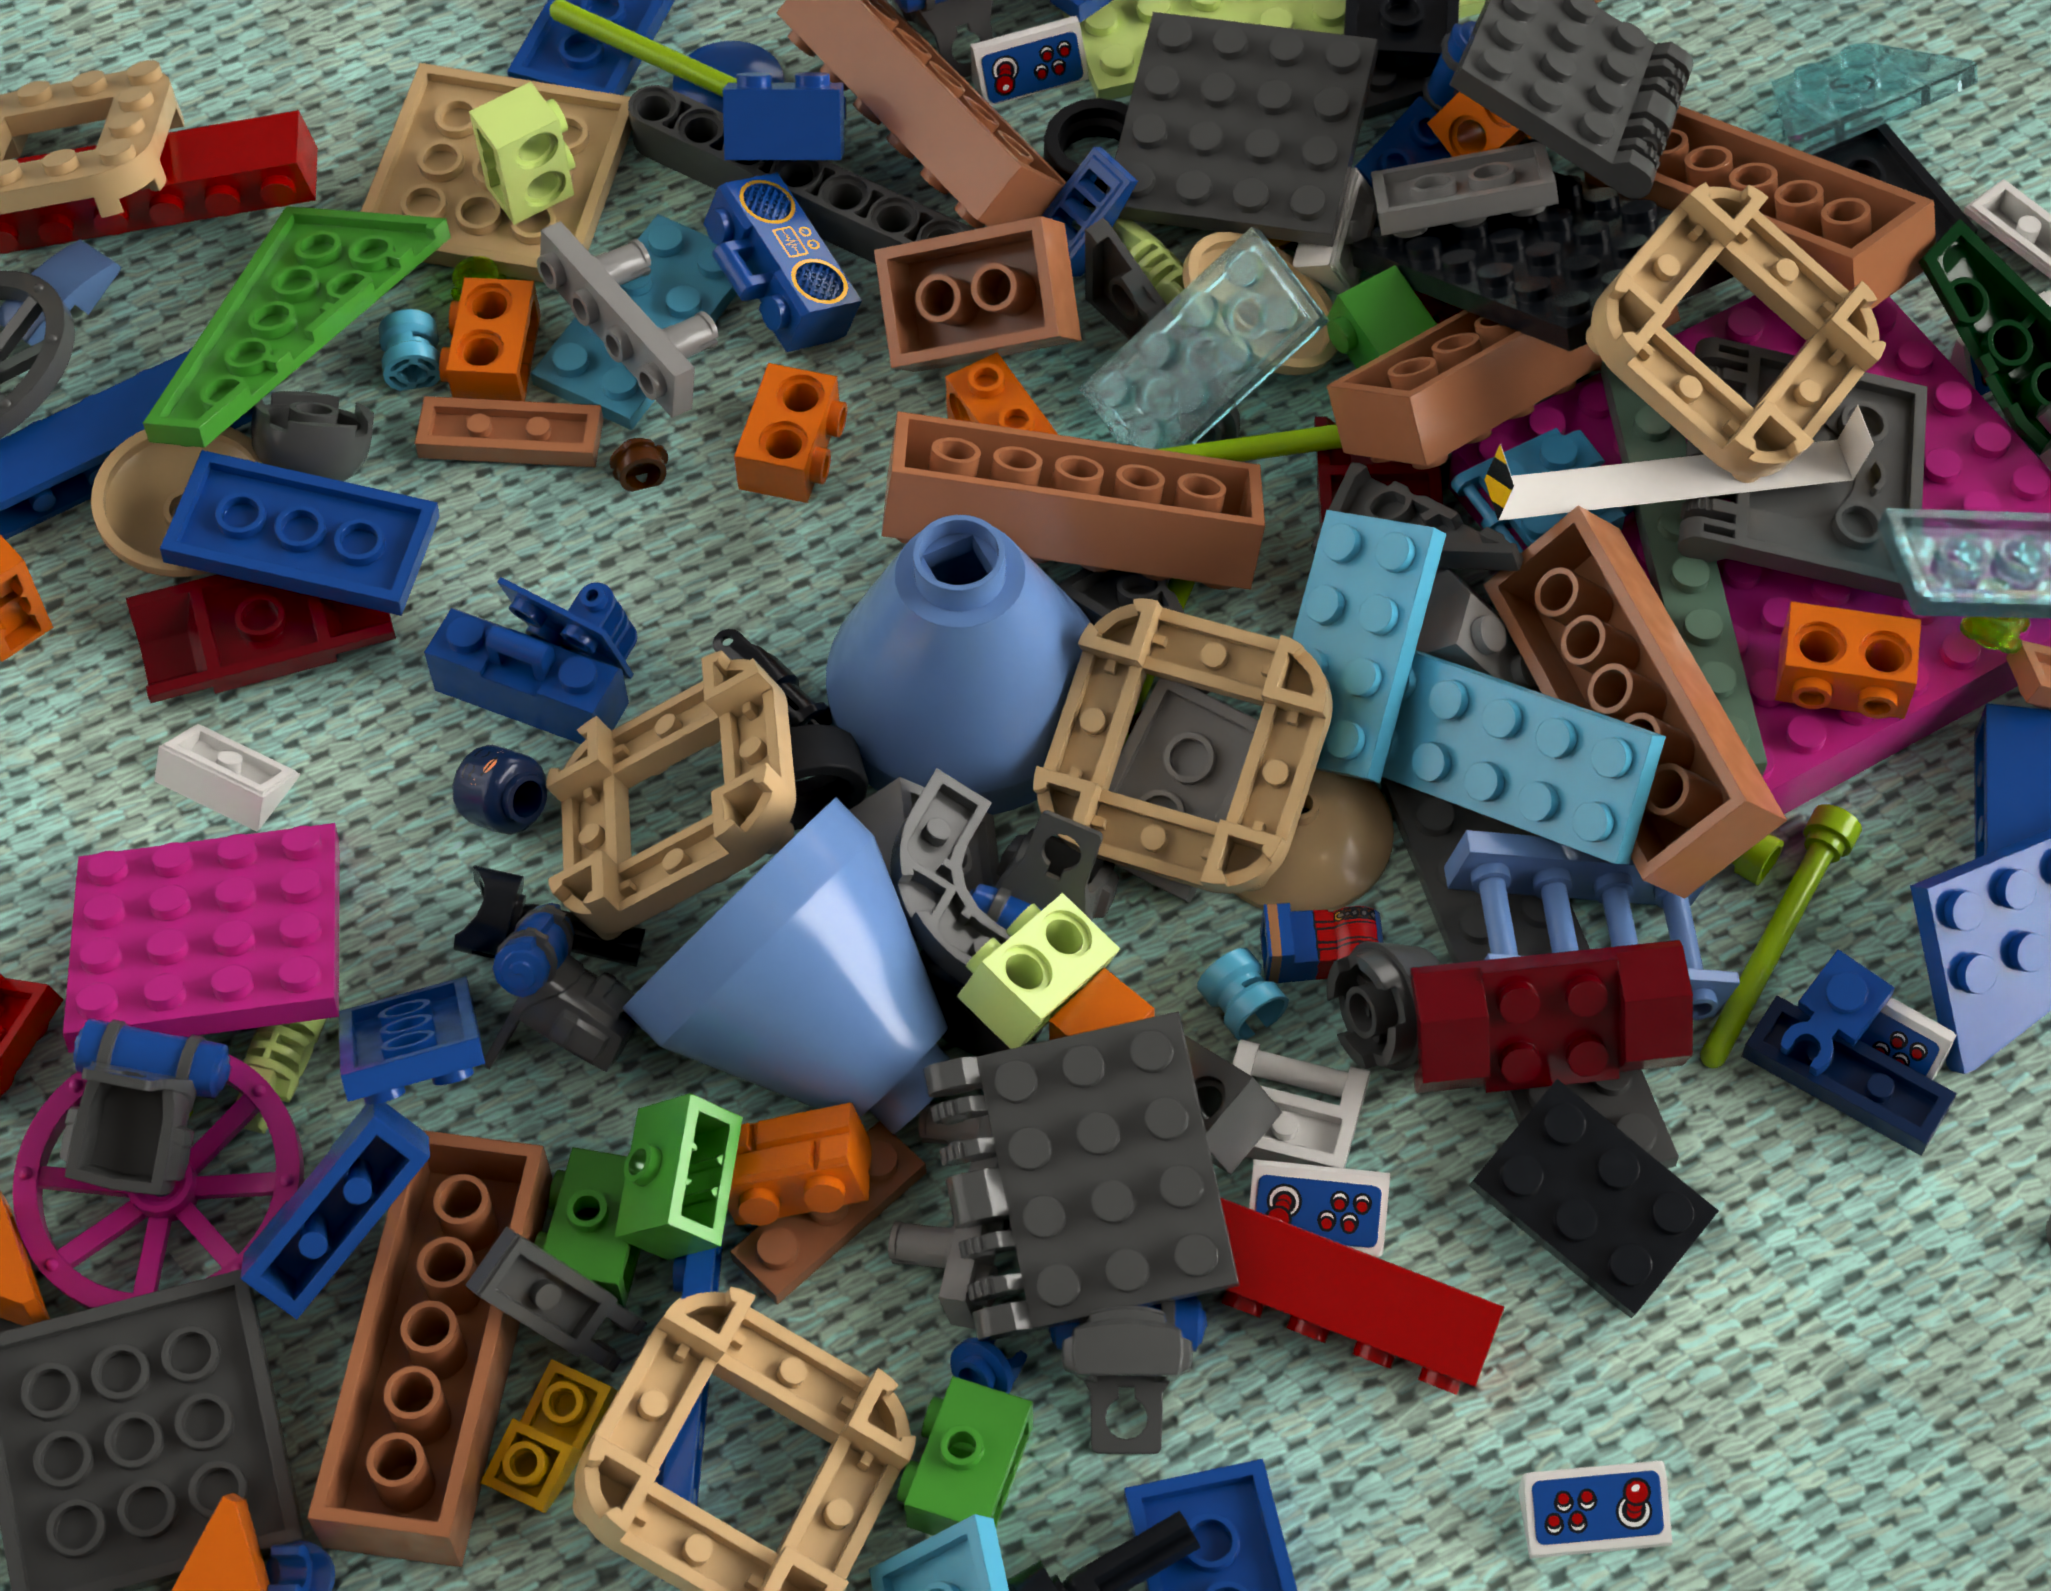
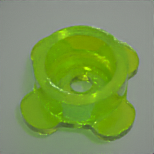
M1988 591L1981 596L1971 598L1968 603V609L1971 614L1969 617L1962 619L1959 626L1961 632L1967 638L1975 640L1985 648L1999 650L2007 654L2017 653L2022 646V641L2019 638L2020 633L2026 632L2030 626L2025 606L2014 596L2000 591Z

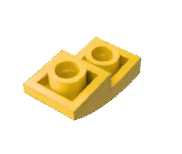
M551 1359L521 1420L511 1419L480 1483L545 1514L566 1484L618 1391L610 1385Z

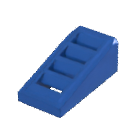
M1102 147L1092 148L1042 214L1043 217L1065 223L1072 277H1079L1085 274V229L1102 218L1107 220L1113 227L1138 182ZM1097 177L1111 188L1107 195L1094 184ZM1085 199L1089 200L1096 207L1094 212L1083 204ZM1074 220L1081 226L1079 231L1071 225Z

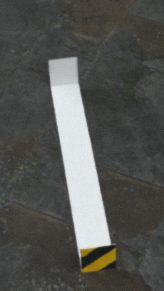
M1857 405L1837 440L1813 442L1811 446L1782 470L1766 477H1760L1752 483L1740 482L1730 472L1716 465L1705 454L1511 476L1501 444L1484 480L1497 520L1502 521L1569 513L1578 505L1589 511L1852 481L1874 447L1859 405Z

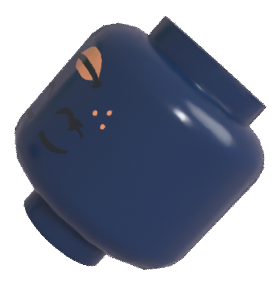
M486 745L474 749L463 759L457 768L452 784L453 801L458 813L470 823L494 832L512 835L527 829L544 810L547 801V778L542 766L532 757L504 747Z

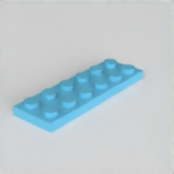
M1415 650L1382 777L1613 864H1629L1666 736Z

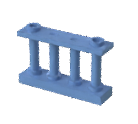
M1473 830L1465 831L1444 866L1448 889L1472 890L1480 894L1490 953L1487 954L1484 960L1519 957L1507 893L1535 895L1542 899L1552 953L1579 950L1569 898L1597 900L1603 904L1611 947L1638 944L1630 903L1657 905L1664 909L1670 941L1680 940L1683 945L1693 993V1020L1714 1018L1740 984L1738 972L1706 970L1703 968L1690 906L1709 881L1684 899L1643 881L1632 859H1630L1629 864H1613L1541 836Z

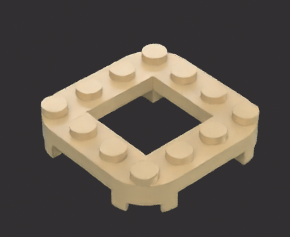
M146 60L130 66L126 71L104 74L103 71L99 70L88 71L76 76L72 81L51 85L47 81H34L20 87L17 91L1 94L0 215L94 197L101 218L124 212L119 200L138 190L149 188L152 191H160L167 181L160 162L162 150L169 129L184 127V119L170 79L162 72L159 62ZM106 120L97 147L94 150L76 153L72 149H61L46 155L40 160L24 163L13 160V158L21 156L29 134Z
M1705 182L1695 188L1674 209L1599 296L1592 311L1591 325L1586 331V342L1589 348L1601 357L1606 366L1711 461L1730 472L1740 482L1752 483L1760 477H1766L1779 472L1811 446L1814 442L1813 437L1863 374L1878 362L1885 350L1886 342L1879 340L1877 321L1870 307L1878 300L1872 290L1863 281L1851 291L1847 290L1765 217L1759 209L1769 198L1767 195L1751 185H1748L1741 192L1728 187H1709ZM1714 260L1721 264L1806 340L1805 344L1754 407L1661 326L1671 315L1670 312Z
M1133 599V604L1125 605L1109 612L1095 625L1089 623L1080 636L1078 646L1081 648L1082 653L1044 766H1036L1034 773L1033 791L1037 794L1040 812L1042 814L1044 811L1049 810L1103 834V841L1096 857L1098 859L1214 893L1233 894L1259 890L1279 869L1290 849L1332 718L1333 700L1329 682L1312 655L1305 650L1302 644L1290 637L1280 635L1279 639L1166 609L1161 606L1158 600ZM1147 674L1263 706L1226 820L1220 819L1218 823L1108 791ZM1057 835L1066 845L1081 853L1074 839L1067 835Z
M722 650L701 658L703 681L612 731L595 716L577 729L578 733L586 740L574 751L563 770L559 768L549 769L546 788L561 801L563 871L548 878L549 887L552 894L601 939L612 940L621 935L625 930L661 912L670 910L676 904L716 883L727 880L731 875L752 865L765 854L778 853L793 838L795 829L790 820L796 804V787L787 698L782 688L753 658L751 660H730ZM721 740L724 785L711 791L712 814L632 856L628 789L651 776L663 773L675 763L703 748L711 747Z
M730 1286L726 1293L704 1292L684 1299L679 1298L668 1308L649 1335L579 1460L575 1474V1496L572 1505L575 1516L606 1547L681 1591H844L849 1584V1581L846 1579L898 1475L910 1462L914 1452L916 1436L911 1435L905 1409L894 1393L899 1385L880 1368H877L868 1377L754 1310L750 1306L756 1295L743 1289ZM711 1374L831 1444L776 1552L655 1482L660 1472L661 1464Z

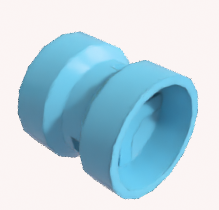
M414 309L398 310L388 314L381 320L378 332L381 349L385 352L381 360L384 381L391 388L398 391L434 386L440 380V354L436 350L439 342L436 320L430 314Z
M1247 948L1232 950L1218 958L1206 969L1197 983V990L1212 1007H1220L1225 1013L1224 1024L1239 1041L1240 1039L1247 1040L1255 1035L1245 1022L1249 1016L1255 1013L1267 1028L1284 1014L1289 1001L1275 982L1265 981L1261 976L1262 965Z

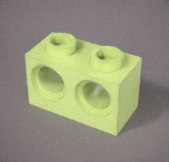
M528 82L469 111L486 187L514 225L574 196L570 171L575 169L576 166L572 153L563 140L562 135L563 132L568 130V125L561 108L554 99L551 98L545 101L533 83Z
M1063 893L1043 910L1034 903L1031 904L1007 929L1006 933L1010 938L1001 945L993 937L966 964V968L973 975L957 997L1010 1049L1024 1046L1049 1024V1019L1104 967L1106 968L1120 950Z

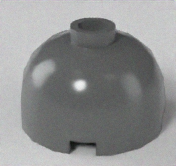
M304 391L272 392L271 404L265 405L261 399L253 406L251 422L252 447L263 464L345 481L357 474L367 460L372 439L374 412L357 402L355 414L338 409L340 397Z

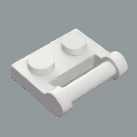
M1240 1039L1232 1064L1252 1077L1255 1076L1341 1098L1340 1105L1261 1086L1282 1113L1246 1157L1257 1160L1345 1168L1365 1098L1370 1071L1351 1066L1349 1072L1261 1051L1260 1043Z

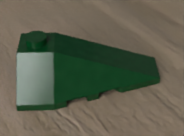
M1959 219L1918 262L2011 428L2040 455L2051 440V434L2036 418L2051 403V307Z

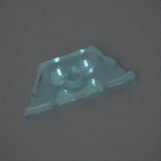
M1864 42L1846 46L1840 53L1817 63L1801 65L1793 73L1772 81V98L1776 115H1779L1782 135L1786 136L1787 146L1812 155L1978 83L1977 63L1973 60Z

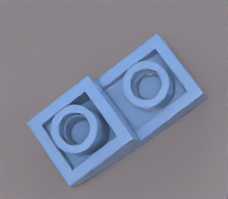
M80 239L50 257L31 274L48 282L56 290L70 311L75 305L89 315L122 267ZM5 300L0 307V325L5 327L24 302ZM43 311L22 338L31 346L44 340L46 322Z

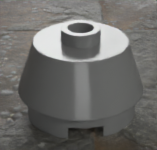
M1367 941L1357 945L1348 957L1337 959L1332 964L1327 979V1000L1339 998L1341 1015L1347 1028L1346 1032L1337 1034V1037L1350 1058L1362 1068L1368 1069L1382 1066L1390 1070L1401 1071L1407 1069L1419 1059L1418 1025L1410 980V968L1441 965L1438 959L1427 949L1418 946Z

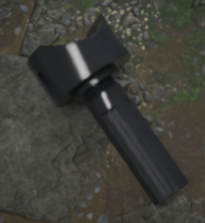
M474 865V882L480 889L483 902L474 919L462 931L455 934L454 950L495 959L499 945L511 933L515 932L518 921L529 910L541 905L525 904L526 895L522 894L524 876ZM563 911L567 913L566 916L570 918L575 931L571 952L637 967L646 929L632 927L612 940H603L572 912Z
M1178 1511L1088 1565L1071 1573L1062 1583L1057 1574L1052 1577L1049 1576L1040 1560L1007 1579L1009 1591H1128L1200 1549L1201 1546L1183 1514Z

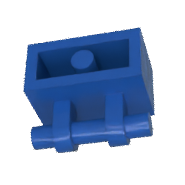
M747 72L737 74V83H727L723 88L724 160H841L845 153L844 120L847 117L844 83H830V74L822 72L795 74V83H772L771 73Z

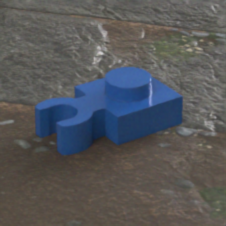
M1838 949L1798 1001V1009L1811 1018L1808 1022H1799L1792 1025L1785 1032L1781 1041L1780 1052L1787 1056L1798 1042H1813L1818 1047L1819 1054L1810 1064L1809 1072L1814 1076L1820 1075L1831 1063L1834 1039L1839 1036L1854 1047L1892 997L1895 987Z

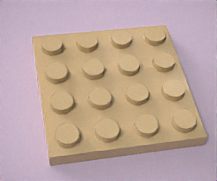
M419 63L361 212L446 218L451 238L425 259L423 263L544 283L537 268V259L540 256L541 229L561 221L589 251L631 133L628 101L631 97ZM528 82H532L545 101L552 98L557 102L567 121L568 130L563 132L562 135L563 140L572 153L576 166L575 169L570 171L574 196L514 225L486 187L469 111Z

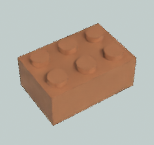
M1038 216L874 250L891 368L919 372L979 361L996 352L1000 356H1006L1082 341L1065 223Z

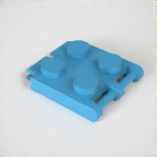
M1554 428L1504 452L1511 476L1596 467L1605 463L1603 457L1581 430L1562 435L1557 428ZM1493 458L1459 473L1452 480L1451 487L1458 496H1467L1484 518L1481 522L1482 528L1489 527L1503 534L1508 542L1517 544L1518 550L1521 553L1524 550L1508 529L1513 528L1526 546L1529 547L1568 514L1498 521L1495 511H1493L1478 491L1483 488L1490 497L1484 479ZM1633 506L1589 511L1622 530L1625 516L1630 514L1635 508Z

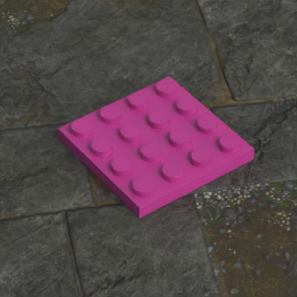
M336 824L297 826L284 830L253 834H234L223 838L184 843L172 842L161 846L123 851H104L98 854L78 856L63 1036L68 1052H74L76 1036H78L80 1029L84 1027L85 1022L89 1018L111 1022L113 1019L125 1021L131 1027L190 1037L192 1034L199 1036L339 1017L340 850Z

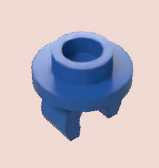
M973 1337L965 1339L954 1348L950 1357V1367L954 1377L1009 1394L1013 1383L1018 1378L1027 1360V1354L1020 1350L1014 1357L1007 1359L994 1345L996 1340L978 1341L977 1338Z
M302 1540L290 1544L273 1545L271 1547V1557L265 1566L271 1584L268 1585V1591H332L335 1582V1567L330 1555L322 1547Z

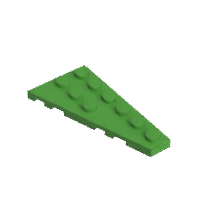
M286 206L144 420L143 426L149 442L205 448L448 241L451 235L447 219Z

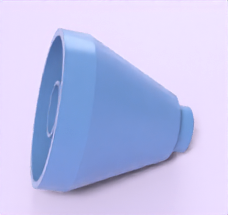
M950 515L942 517L927 525L908 541L841 624L833 640L826 666V690L831 715V726H837L851 733L858 744L868 784L877 791L899 777L925 787L937 768L991 801L992 804L987 811L991 815L1025 806L1037 800V794L1033 791L1036 766H1044L1082 653L1081 648L1078 646V641L1084 629L1091 622L1082 609L1005 533L974 516Z
M837 797L773 856L622 1007L661 1048L816 1109L853 1103L859 1117L869 1110L893 1135L909 1123L933 1099L928 1096L923 1069L934 1063L951 1060L936 1044L947 1031L948 1026L875 836Z

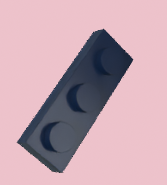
M1776 995L1746 1042L1741 1057L1922 1156L1951 1108L1957 1093L1860 1040L1853 1047L1839 1036L1833 1041V1055L1830 1065L1823 1073L1814 1076L1809 1072L1813 1059L1819 1054V1049L1813 1042H1798L1787 1056L1780 1052L1781 1041L1785 1032L1796 1023L1808 1022L1811 1017L1798 1009V1006Z

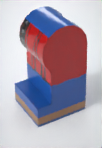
M1290 903L1264 904L1260 941L1265 981L1286 983L1328 979V974L1334 961L1348 957L1360 943L1367 941L1384 943L1380 913L1373 908L1351 906L1328 912V910L1291 911Z

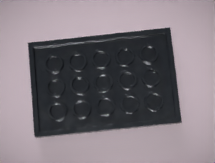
M1553 171L1559 204L1546 206L1538 214L1524 217L1514 216L1511 213L1488 216L1484 222L1471 227H1456L1452 223L1428 227L1425 233L1410 238H1399L1393 234L1381 236L1380 226L1371 231V236L1350 244L1354 267L1377 275L1396 265L1413 290L1570 352L1587 344L1586 331L1591 325L1592 311L1599 296L1673 211L1656 206L1654 201L1630 199L1611 187H1599L1582 181L1579 176L1563 175ZM1714 260L1680 301L1734 276Z

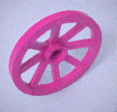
M229 1054L231 1072L226 1084L243 1095L191 1147L184 1179L176 1181L173 1191L163 1197L152 1194L111 1190L65 1177L66 1168L47 1166L51 1152L66 1127L65 1120L68 1110L71 1107L80 1105L87 1080L82 1079V1074L76 1072L52 1093L32 1120L23 1138L17 1155L12 1193L16 1224L22 1242L42 1274L61 1293L78 1305L91 1309L158 1291L171 1224L177 1220L181 1221L221 1266L219 1271L209 1277L242 1269L245 1251L286 1201H289L304 1183L303 1151L293 1119L274 1089L254 1069ZM260 1112L272 1137L275 1150L276 1172L198 1176L223 1148ZM43 1189L127 1197L130 1199L120 1208L57 1250L45 1220ZM272 1196L268 1211L260 1227L239 1254L195 1206L197 1201L202 1199ZM148 1218L133 1293L102 1286L73 1269L135 1225Z

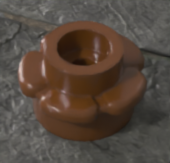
M632 438L625 441L613 452L609 464L613 469V477L620 481L621 486L625 490L633 492L660 485L664 481L667 474L665 464L668 462V453L662 445L655 446L651 439ZM647 473V479L643 483L636 478L637 475Z

